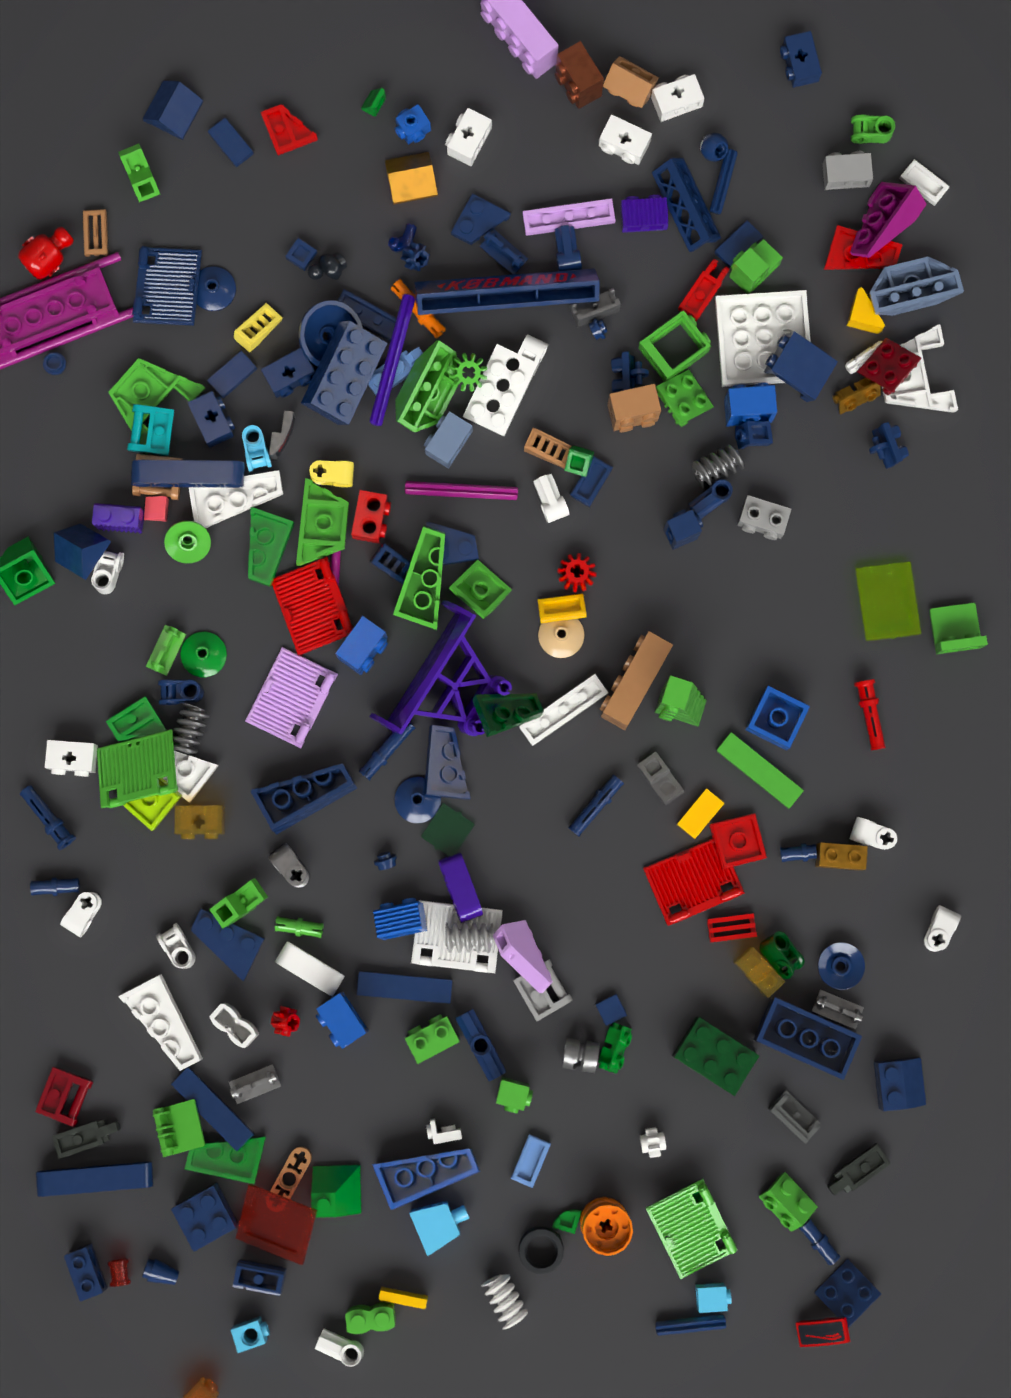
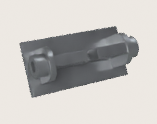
M820 990L812 1012L856 1029L857 1024L862 1021L864 1007Z
M273 1064L229 1082L231 1087L230 1093L235 1098L237 1104L281 1087Z

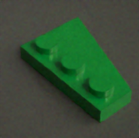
M251 507L248 579L271 587L295 523L294 521Z
M266 1137L249 1139L239 1151H236L228 1142L205 1144L206 1146L189 1150L185 1170L255 1185Z

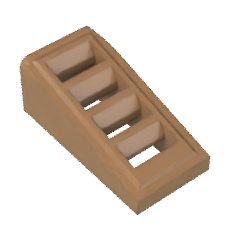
M532 428L524 446V452L565 469L569 449L572 446L536 428ZM536 438H539L540 442L537 448L533 447ZM546 441L549 444L546 451L543 452L541 450ZM553 445L557 446V449L555 451L554 456H551L549 454L553 448ZM564 449L566 452L561 461L558 457L561 450Z

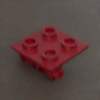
M885 338L857 372L882 386V391L889 396L891 393H895V389L904 382V379L909 376L908 374L913 368L917 367V363L922 358Z

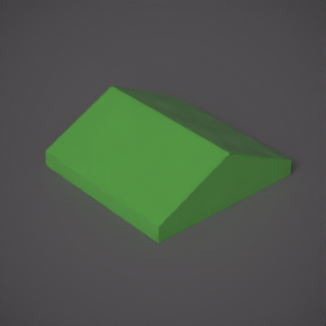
M479 560L449 588L483 619L492 613L512 590Z

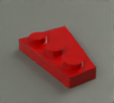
M837 225L824 270L880 269L896 265L903 244L890 241L869 258L854 256L850 251L858 231Z

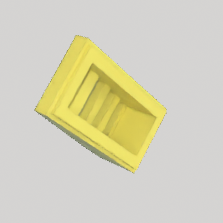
M265 303L234 330V339L250 353L282 321L283 317ZM265 313L272 321L269 322L262 315ZM258 320L265 326L264 328L257 323ZM253 327L258 333L255 334L250 328Z

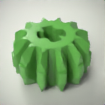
M462 353V362L458 357H455L454 361L459 364L457 367L449 365L450 369L456 370V373L449 374V378H458L454 381L453 385L456 387L460 382H463L461 391H465L466 385L469 384V390L473 392V383L481 388L482 384L478 379H487V376L480 374L481 371L487 370V366L479 367L483 359L479 358L474 362L476 357L474 353L470 355V360L467 359L466 353ZM464 367H473L474 371L472 373L474 375L471 378L468 376L463 377L462 373L465 372L462 370Z

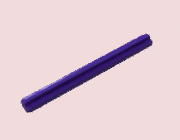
M404 294L402 296L370 417V423L375 426H381L384 420L415 298L412 295Z

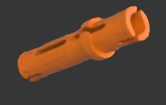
M401 279L396 281L394 286L391 287V290L401 300L404 294L412 295L415 298L414 293ZM414 302L412 313L418 318L419 324L424 325L433 334L435 339L439 338L446 331V328L436 319L434 314L418 315Z

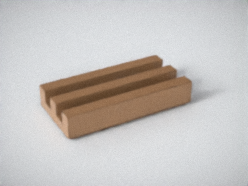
M106 209L84 210L85 256H99L102 254L108 256ZM98 215H101L102 249H99ZM89 216H93L94 249H90Z

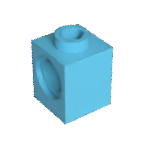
M724 1283L695 1285L696 1303L699 1313L728 1311L727 1304H731L730 1289H726Z
M261 1316L234 1325L231 1328L238 1353L266 1344L267 1336L270 1335L267 1322H262ZM246 1329H255L258 1337L256 1339H249L246 1336Z

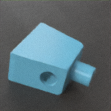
M448 1201L412 1209L409 1213L427 1256L459 1236L460 1229L458 1223L469 1219L464 1205L451 1210Z

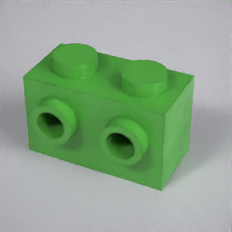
M440 1014L428 1020L430 1025L422 1029L419 1025L407 1031L409 1036L405 1040L417 1064L460 1042L448 1016L443 1018Z
M502 1077L496 1097V1104L503 1105L504 1110L512 1113H518L519 1110L524 1111L525 1105L530 1106L533 1091L529 1090L530 1086L527 1083Z

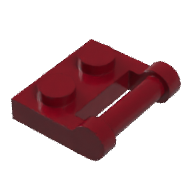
M53 1067L35 1112L76 1127L78 1123L77 1116L88 1088L91 1089L93 1081ZM73 1083L80 1086L68 1115L62 1113L72 1085Z

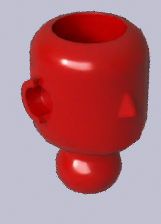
M58 227L50 238L45 234H39L34 238L30 237L22 244L23 248L19 251L18 258L35 278L44 279L47 276L51 277L53 273L60 269L59 266L64 260L61 250L65 247H70L74 239L63 227Z

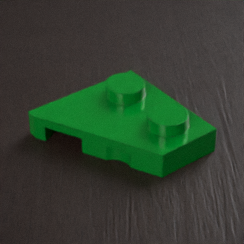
M143 697L106 721L119 742L167 731L147 697Z

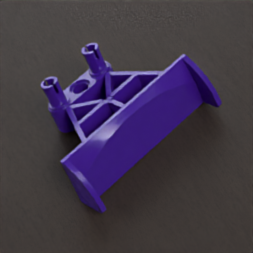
M443 600L441 605L455 614L389 719L385 720L374 713H371L369 716L395 733L402 735L414 715L455 720L458 721V728L462 733L470 736L482 735L485 732L473 704V698L476 694L508 695L510 693L508 690H512L511 683L504 677L487 674L464 637L476 615L454 603ZM459 645L466 657L450 680L442 675L441 671ZM472 666L479 678L463 680ZM436 679L447 685L431 712L418 710ZM481 684L464 710L458 687ZM450 699L455 715L442 713Z

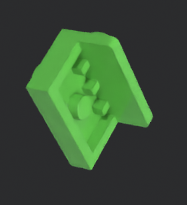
M786 1172L780 1174L769 1189L759 1196L765 1207L772 1211L780 1219L781 1224L790 1231L803 1226L818 1208Z

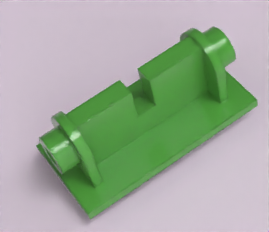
M165 625L146 667L167 676L186 634L174 627Z

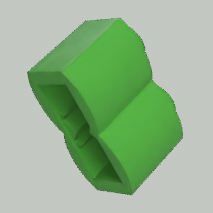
M380 1302L371 1307L367 1305L350 1307L345 1314L347 1332L362 1334L370 1329L374 1331L392 1329L396 1324L395 1304Z

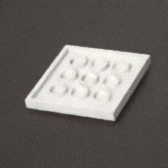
M806 290L716 296L715 307L722 387L739 384L785 383L774 374H766L764 372L767 367L765 363L768 357L776 352L778 348L777 342L783 334L795 331L810 342Z

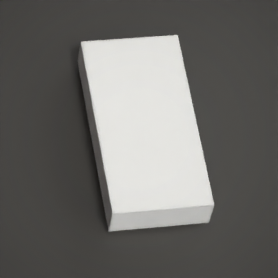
M915 159L899 178L907 185H915L922 197L934 206L950 187Z

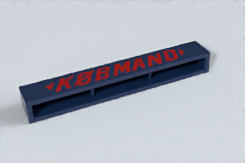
M595 269L421 281L414 282L415 304L418 315L596 302L599 301L600 280Z

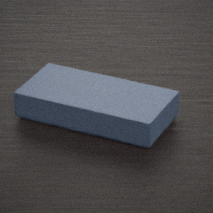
M529 1134L511 1179L533 1188L551 1143Z

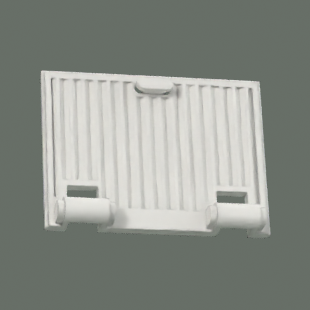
M419 900L424 905L428 931L415 933L412 964L495 973L498 947L494 938L493 946L489 953H486L484 946H482L480 953H477L475 946L472 947L470 953L467 952L465 946H463L461 953H458L456 946L449 953L447 946H445L446 922L449 929H452L454 923H457L459 929H461L463 923L467 924L468 929H471L472 924L476 923L478 930H480L482 923L486 924L487 930H489L491 923H493L494 934L501 926L502 910L482 908V916L460 923L453 904ZM421 948L433 949L432 957L422 956ZM477 955L489 956L488 963L476 962Z

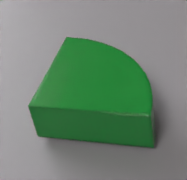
M570 1209L562 1212L554 1220L552 1227L575 1234L582 1211Z

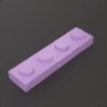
M612 199L523 211L525 234L528 236L555 232V228L563 225L574 226V229L613 224L615 223Z

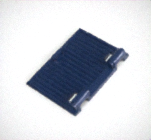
M141 246L138 258L139 268L136 296L132 313L133 323L195 325L202 250ZM148 256H156L155 265L147 263ZM143 306H150L149 315L142 314Z

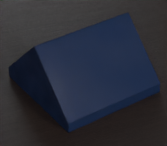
M163 81L146 111L143 121L183 140L203 100L180 81Z
M82 524L54 532L55 562L86 580L111 541Z

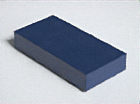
M226 118L208 130L210 137L235 167H238L254 154Z
M747 220L715 250V254L730 268L734 263L733 259L741 251L746 252L753 243H758L763 238V235Z
M240 351L207 381L224 399L255 372L257 367Z
M593 456L587 476L580 477L570 496L590 508L613 467Z

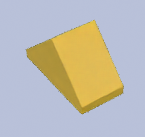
M861 287L854 296L847 326L879 334L884 329L885 324L879 315H875L873 305Z

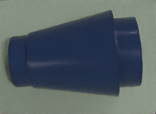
M156 1258L154 1260L148 1259L142 1277L146 1278L147 1282L175 1285L179 1271Z

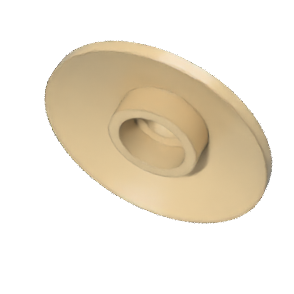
M578 619L547 622L541 624L538 638L541 647L546 653L556 658H567L574 655L581 648L584 641V629ZM559 630L566 632L564 638L558 637L557 632Z

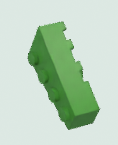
M423 525L393 613L395 616L436 630L445 544L444 532Z

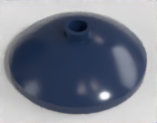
M333 300L319 302L307 310L300 322L299 343L306 358L317 367L339 322L351 321L363 328L354 310L342 302ZM324 332L328 335L326 340L323 338Z

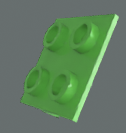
M690 370L656 386L657 395L665 404L664 407L670 408L668 413H673L672 416L676 421V425L679 424L681 427L685 426L689 420L714 407Z
M195 1099L154 1109L153 1117L155 1118L156 1131L158 1132L157 1137L160 1141V1151L163 1157L206 1146Z

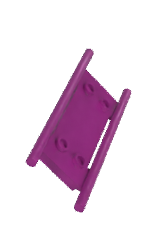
M119 252L0 298V370L132 318L133 307L118 313L101 268L121 261ZM92 321V324L16 353V350Z

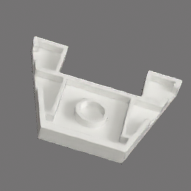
M936 325L925 333H921L912 340L900 345L922 359L917 363V367L913 368L908 374L909 376L904 379V382L895 389L894 394L891 393L888 396L883 392L885 403L952 413L957 412L958 407L954 390L930 393L921 351L943 347L944 340L941 325Z

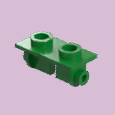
M614 1022L612 1027L609 1026L605 1042L612 1044V1048H602L598 1063H600L598 1068L618 1073V1070L624 1064L625 1058L623 1055L625 1049L630 1045L632 1039L631 1028Z

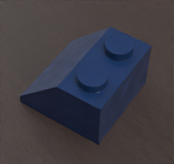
M921 1057L874 1062L878 1107L880 1110H904L926 1105Z

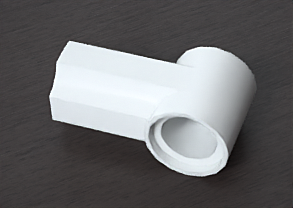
M552 474L541 476L533 481L542 503L543 514L548 523L570 515L563 496H560Z
M325 1328L315 1347L316 1350L342 1361L344 1365L349 1367L357 1365L364 1355V1348L361 1343L346 1339ZM354 1348L358 1352V1358L350 1359L346 1354V1350Z

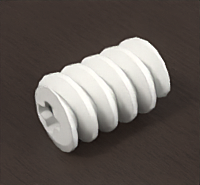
M509 1274L497 1275L481 1284V1287L489 1286L485 1293L486 1296H494L489 1303L498 1304L494 1313L502 1312L498 1321L507 1322L502 1329H508L516 1325L528 1314L527 1309H520L523 1306V1301L516 1300L519 1293L517 1291L511 1292L515 1285L514 1283H507L510 1279Z

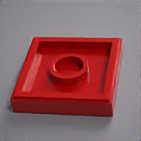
M755 813L709 824L721 870L767 858Z

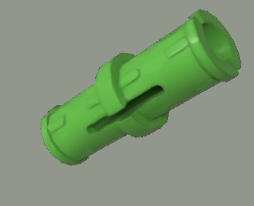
M279 916L276 918V923L278 924L275 925V931L294 933L298 937L307 935L322 938L323 931L317 930H322L324 923L303 921V918H298V920Z

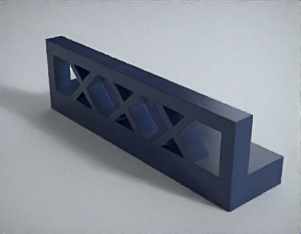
M671 158L652 172L662 196L667 198V206L689 252H694L705 243H714L721 238L684 158ZM667 169L671 175L669 184L664 183L661 173ZM673 189L678 190L680 194L678 204L674 203L671 198ZM683 209L687 210L690 215L688 224L684 223L681 219ZM692 229L697 230L701 238L694 244L690 238Z

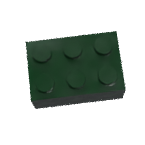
M696 1016L672 1057L735 1096L759 1058V1055Z

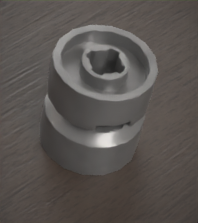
M566 1038L562 1068L575 1070L577 1067H580L581 1071L595 1073L600 1043L586 1041L584 1044H581L579 1039Z

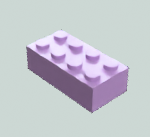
M481 0L482 18L486 23H491L494 26V31L498 38L506 41L511 54L515 58L519 57L523 62L524 70L529 75L532 73L537 79L557 63L558 44L522 0Z

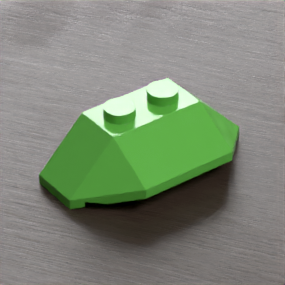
M436 340L416 359L396 398V421L412 432H418L436 425L443 416L457 388L453 383L458 378H449V374L456 373V370L449 368V365L457 367V363L454 361V358L457 357L456 351L441 341Z

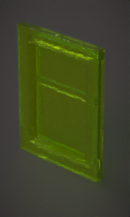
M911 562L856 568L866 641L920 635L921 628Z

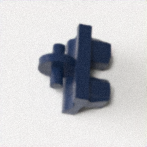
M628 351L622 352V357L611 359L612 371L614 373L622 372L623 379L612 381V391L614 393L636 388V385H643L642 378L649 376V371L642 369V362H635V357L631 356Z
M889 422L872 431L874 446L869 449L870 454L877 453L879 459H883L886 469L892 468L909 456L907 447L904 445L897 446L895 439L901 437L898 425L890 426Z

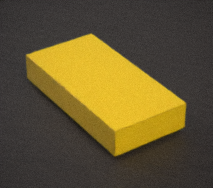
M583 594L538 599L541 623L586 618Z
M706 788L677 825L693 839H696L724 805V802Z
M381 1287L379 1299L381 1301L424 1309L426 1308L428 1296Z

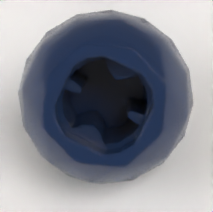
M710 133L703 138L700 144V151L706 160L712 162L720 161L728 152V142L722 134Z

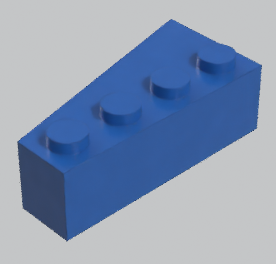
M472 1149L373 1164L391 1210L480 1172Z

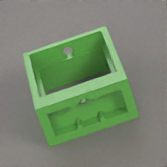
M684 310L639 343L638 349L664 382L683 372L706 355L711 348L709 337L697 329L695 319L690 314L687 315ZM681 325L699 350L671 369L653 344Z

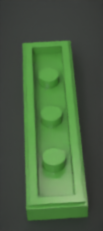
M732 732L716 750L788 809L804 791Z

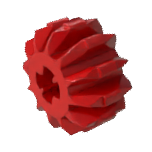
M577 553L576 560L569 554V563L561 560L560 564L564 568H558L557 573L563 575L559 578V582L567 581L564 586L566 590L570 585H573L574 593L577 592L578 586H580L583 592L586 591L585 583L592 586L593 581L590 578L596 577L597 574L594 571H590L595 568V564L587 565L590 559L588 556L583 561L580 560L581 553ZM575 568H579V572L583 573V575L580 574L579 578H576L574 573H571V570L574 572Z

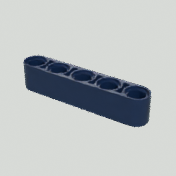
M134 460L132 461L131 485L136 487L240 488L244 487L245 463L241 461Z
M152 1162L53 1169L36 1172L38 1197L154 1186Z

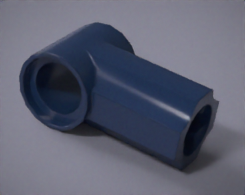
M563 225L555 228L558 271L581 270V256L579 249L577 250L574 226Z
M724 479L716 481L713 486L691 501L688 506L695 515L698 514L701 519L730 499L733 491L731 483ZM719 486L725 487L728 494L720 497L716 494L715 489Z

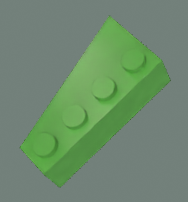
M670 675L662 687L654 713H658L659 718L666 721L676 719L699 726L707 700L704 699L703 695H700L701 692L697 690L694 683Z

